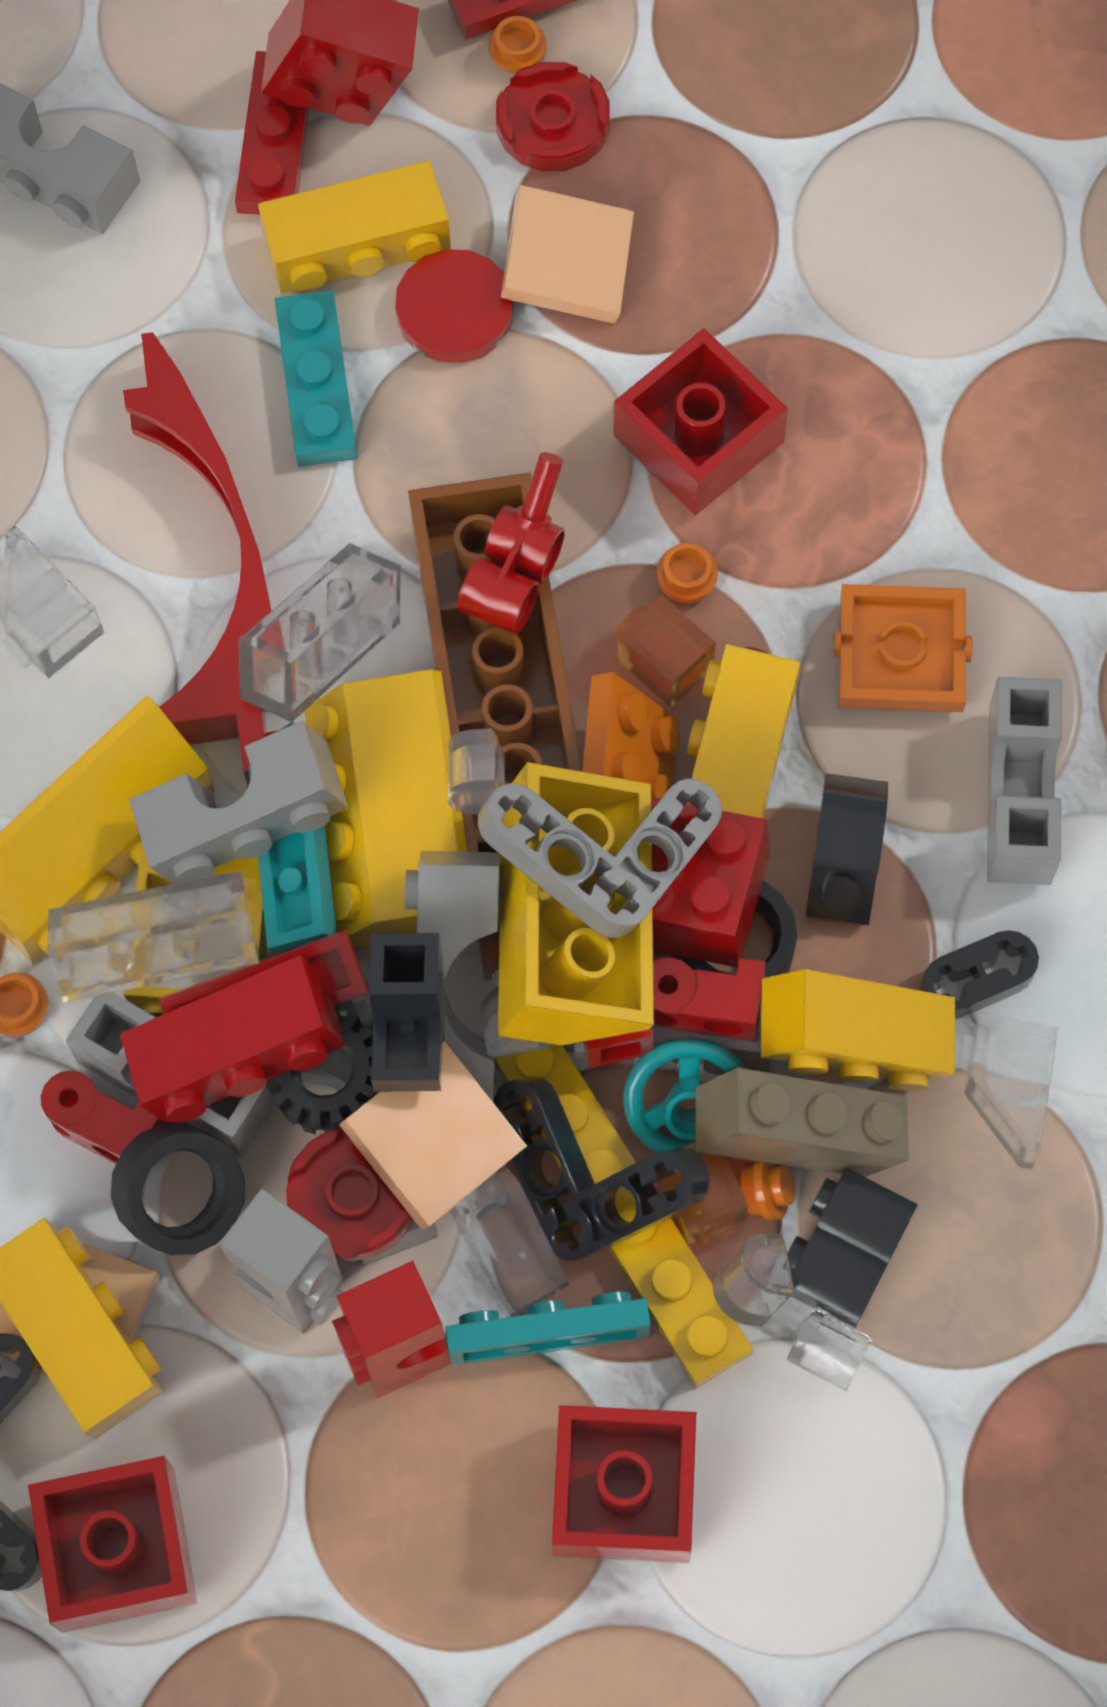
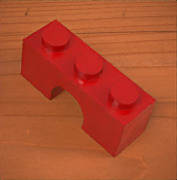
M410 1261L336 1295L343 1316L333 1320L332 1324L358 1386L371 1381L377 1397L380 1398L451 1364L448 1349L443 1341L445 1334L442 1322L414 1261Z

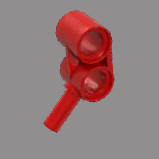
M548 452L540 453L524 506L514 508L510 505H505L498 513L485 546L484 555L490 561L478 558L473 563L459 594L457 604L459 611L514 634H518L524 627L533 609L538 591L543 581L547 579L553 570L565 539V528L551 523L552 518L547 514L564 462L560 456Z

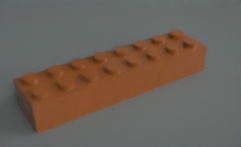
M531 472L408 490L435 670L442 671L467 852L499 853L481 836L478 827V814L492 792L500 786L511 784L527 762L582 772L549 576L543 581L530 616L518 634L511 633L468 615L457 608L462 585L473 563L478 558L490 561L484 555L485 546L498 513L505 505H510L514 508L524 506L532 480ZM500 884L498 930L495 933L478 939L484 981L499 979Z

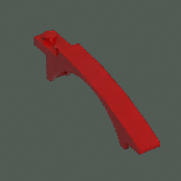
M153 332L142 333L147 387L123 390L126 412L130 413L132 433L173 453L197 471L213 488L225 505L237 529L241 548L239 588L234 609L225 632L202 668L180 691L159 706V708L189 745L239 738L243 773L248 787L250 783V763L244 747L277 732H267L265 712L276 711L271 676L285 674L260 552L226 457L181 372Z

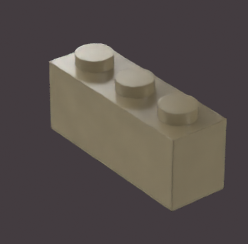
M736 1068L695 1087L696 1152L843 1174L847 1167L864 1177L909 1161L907 1096L743 1068Z

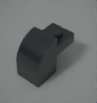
M825 773L806 907L807 917L869 925L883 844L888 802V782Z
M439 933L371 934L369 999L373 1014L371 1070L373 1092L441 1091L443 1041H445V987Z

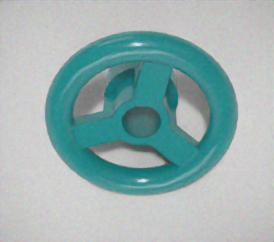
M693 1037L677 1038L655 1046L653 1050L645 1053L636 1062L625 1083L623 1107L631 1130L644 1145L656 1153L678 1147L690 1148L696 1152V1107L684 1109L679 1104L685 1099H696L695 1087L702 1084L699 1079L700 1058L716 1064L725 1073L736 1068L746 1069L739 1058L729 1049L707 1039ZM679 1058V1082L671 1088L666 1099L644 1110L643 1092L650 1076L665 1063ZM666 1124L674 1136L683 1140L668 1137L659 1132L657 1128ZM696 1152L702 1158L713 1156V1154Z

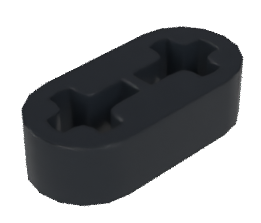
M1011 930L997 932L943 955L930 963L924 973L920 991L937 994L936 990L939 987L941 975L947 974L952 982H958L972 976L974 980L963 986L959 996L960 1000L955 1001V1019L962 1018L1015 995L1028 987L1038 968L1039 955L1037 948L1029 937L1020 932ZM999 950H1004L1009 957L1020 955L1023 959L1018 967L1017 975L1012 976L1007 968H1001L989 974H986L985 970L995 965ZM949 993L940 994V995L951 996Z

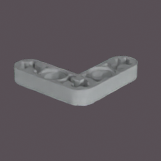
M695 779L678 781L659 800L615 856H612L538 794L524 785L511 783L500 786L492 792L478 814V827L481 836L492 848L590 928L603 936L617 938L631 932L653 908L718 825L722 816V805L717 793L706 783ZM690 803L698 811L695 813L694 819L678 835L668 827L681 813L683 806ZM514 808L522 817L517 824L509 828L502 823L501 819L504 813ZM541 828L547 834L533 850L527 844ZM651 843L660 847L668 859L667 870L659 873L645 868L637 855L638 845ZM554 846L570 849L578 858L580 864L579 873L567 876L555 871L548 860V849ZM595 872L600 878L588 893H585L580 887ZM615 893L620 894L626 900L622 910L617 914L610 912L606 907L610 897Z

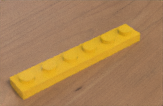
M513 1038L495 1049V1066L505 1082L537 1076L544 1078L553 1086L595 1184L636 1163L563 1045ZM528 1097L526 1103L521 1106L525 1114L528 1110L532 1109L531 1101ZM544 1130L541 1131L542 1134H538L541 1140L547 1139ZM549 1151L558 1168L562 1172L561 1163L554 1153ZM620 1187L615 1195L616 1210L620 1217L625 1221L631 1222L636 1215V1202L630 1191ZM671 1218L609 1248L640 1299L647 1298L648 1311L695 1389L752 1355V1346Z

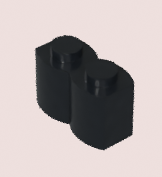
M847 1167L838 1183L826 1178L809 1211L810 1214L820 1218L809 1241L798 1235L796 1236L779 1269L780 1272L790 1276L784 1293L856 1329L918 1204Z

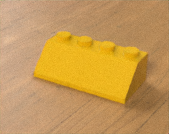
M433 669L343 683L304 707L306 724L327 742L349 807L331 816L330 821L325 825L336 931L339 932L347 929L354 947L371 949V934L417 933L418 910L405 909L406 869L418 870L421 851L467 852L442 671Z
M147 695L0 832V933L33 964L44 953L50 955L62 948L71 938L74 932V925L90 909L96 911L106 906L119 891L120 881L137 865L139 866L140 849L144 847L129 799L185 773L211 791L212 794L215 792L208 767L158 705Z
M529 762L526 763L512 782V784L524 785L534 791L612 856L618 853L651 812V784ZM511 808L508 812L504 813L501 821L505 826L512 828L519 822L522 815L514 808ZM540 828L527 845L534 850L547 833ZM639 844L637 847L639 861L645 868L652 871V844ZM554 846L548 849V860L555 871L567 876L579 873L580 864L578 858L570 849L562 846ZM500 854L498 1036L566 1045L649 1030L654 1025L652 909L627 935L617 938L603 936L590 928ZM593 872L580 888L585 893H588L600 876ZM615 893L610 897L606 907L610 912L617 914L622 910L626 900L620 894Z

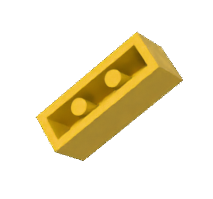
M430 160L258 203L263 235L281 294L295 290L300 292L312 291L321 287L326 282L349 276H370L379 272L384 267L408 261L418 262L426 255L451 249L449 219Z
M730 644L725 646L722 661L710 660L702 696L711 697L712 701L707 720L695 719L686 756L697 758L691 779L706 783L717 793L722 805V811L758 818L764 817L800 677V661Z
M809 969L763 978L761 1058L788 1062V1071L796 1074H822L828 1072V1069L838 1070L839 1080L845 1082H875L880 1077L888 1079V1088L893 1090H925L928 1088V1079L955 1075V997Z
M42 1218L0 1247V1303L83 1432L98 1438L164 1392L154 1375L163 1370V1367L141 1336L132 1342L118 1322L121 1317L127 1314L126 1310L106 1281L95 1286L82 1267V1264L90 1260L91 1257L71 1227L67 1226L59 1231L56 1226Z

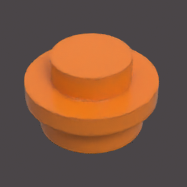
M511 16L504 19L490 36L489 52L491 59L504 71L517 73L521 69L541 63L546 56L547 43L545 34L533 20L527 17Z
M694 543L678 544L667 550L658 562V585L668 598L676 602L687 604L699 602L708 597L716 587L718 580L717 563L714 557L700 545Z
M10 973L0 977V1033L10 1037H21L34 1032L45 1021L49 1011V998L43 985L33 976L24 973Z
M759 1161L748 1163L743 1167L740 1187L743 1203L748 1213L752 1216L762 1215L768 1221L781 1220L787 1212L788 1205H792L795 1200V1180L790 1168L785 1165Z

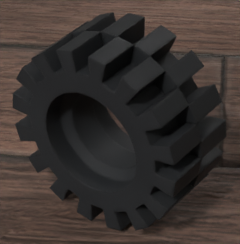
M335 1008L346 1043V1046L338 1050L343 1052L351 1062V1075L347 1084L334 1094L317 1095L304 1087L301 1071L289 1070L270 1078L266 1084V1088L272 1096L271 1098L285 1118L294 1126L297 1123L301 1125L305 1132L314 1135L316 1130L326 1132L341 1128L339 1124L379 1093L373 1092L371 1082L373 1032L368 1025L363 1026L357 1016L350 1012L347 1013L346 1017L342 1016L337 1008Z

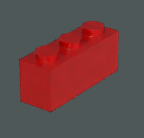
M301 955L120 1033L140 1106L166 1123H180L193 1120L201 1116L206 1111V1106L229 1096L241 1097L253 1094L264 1088L268 1079L289 1070L301 1071L316 1067L327 1059L328 1053L346 1046L325 977Z

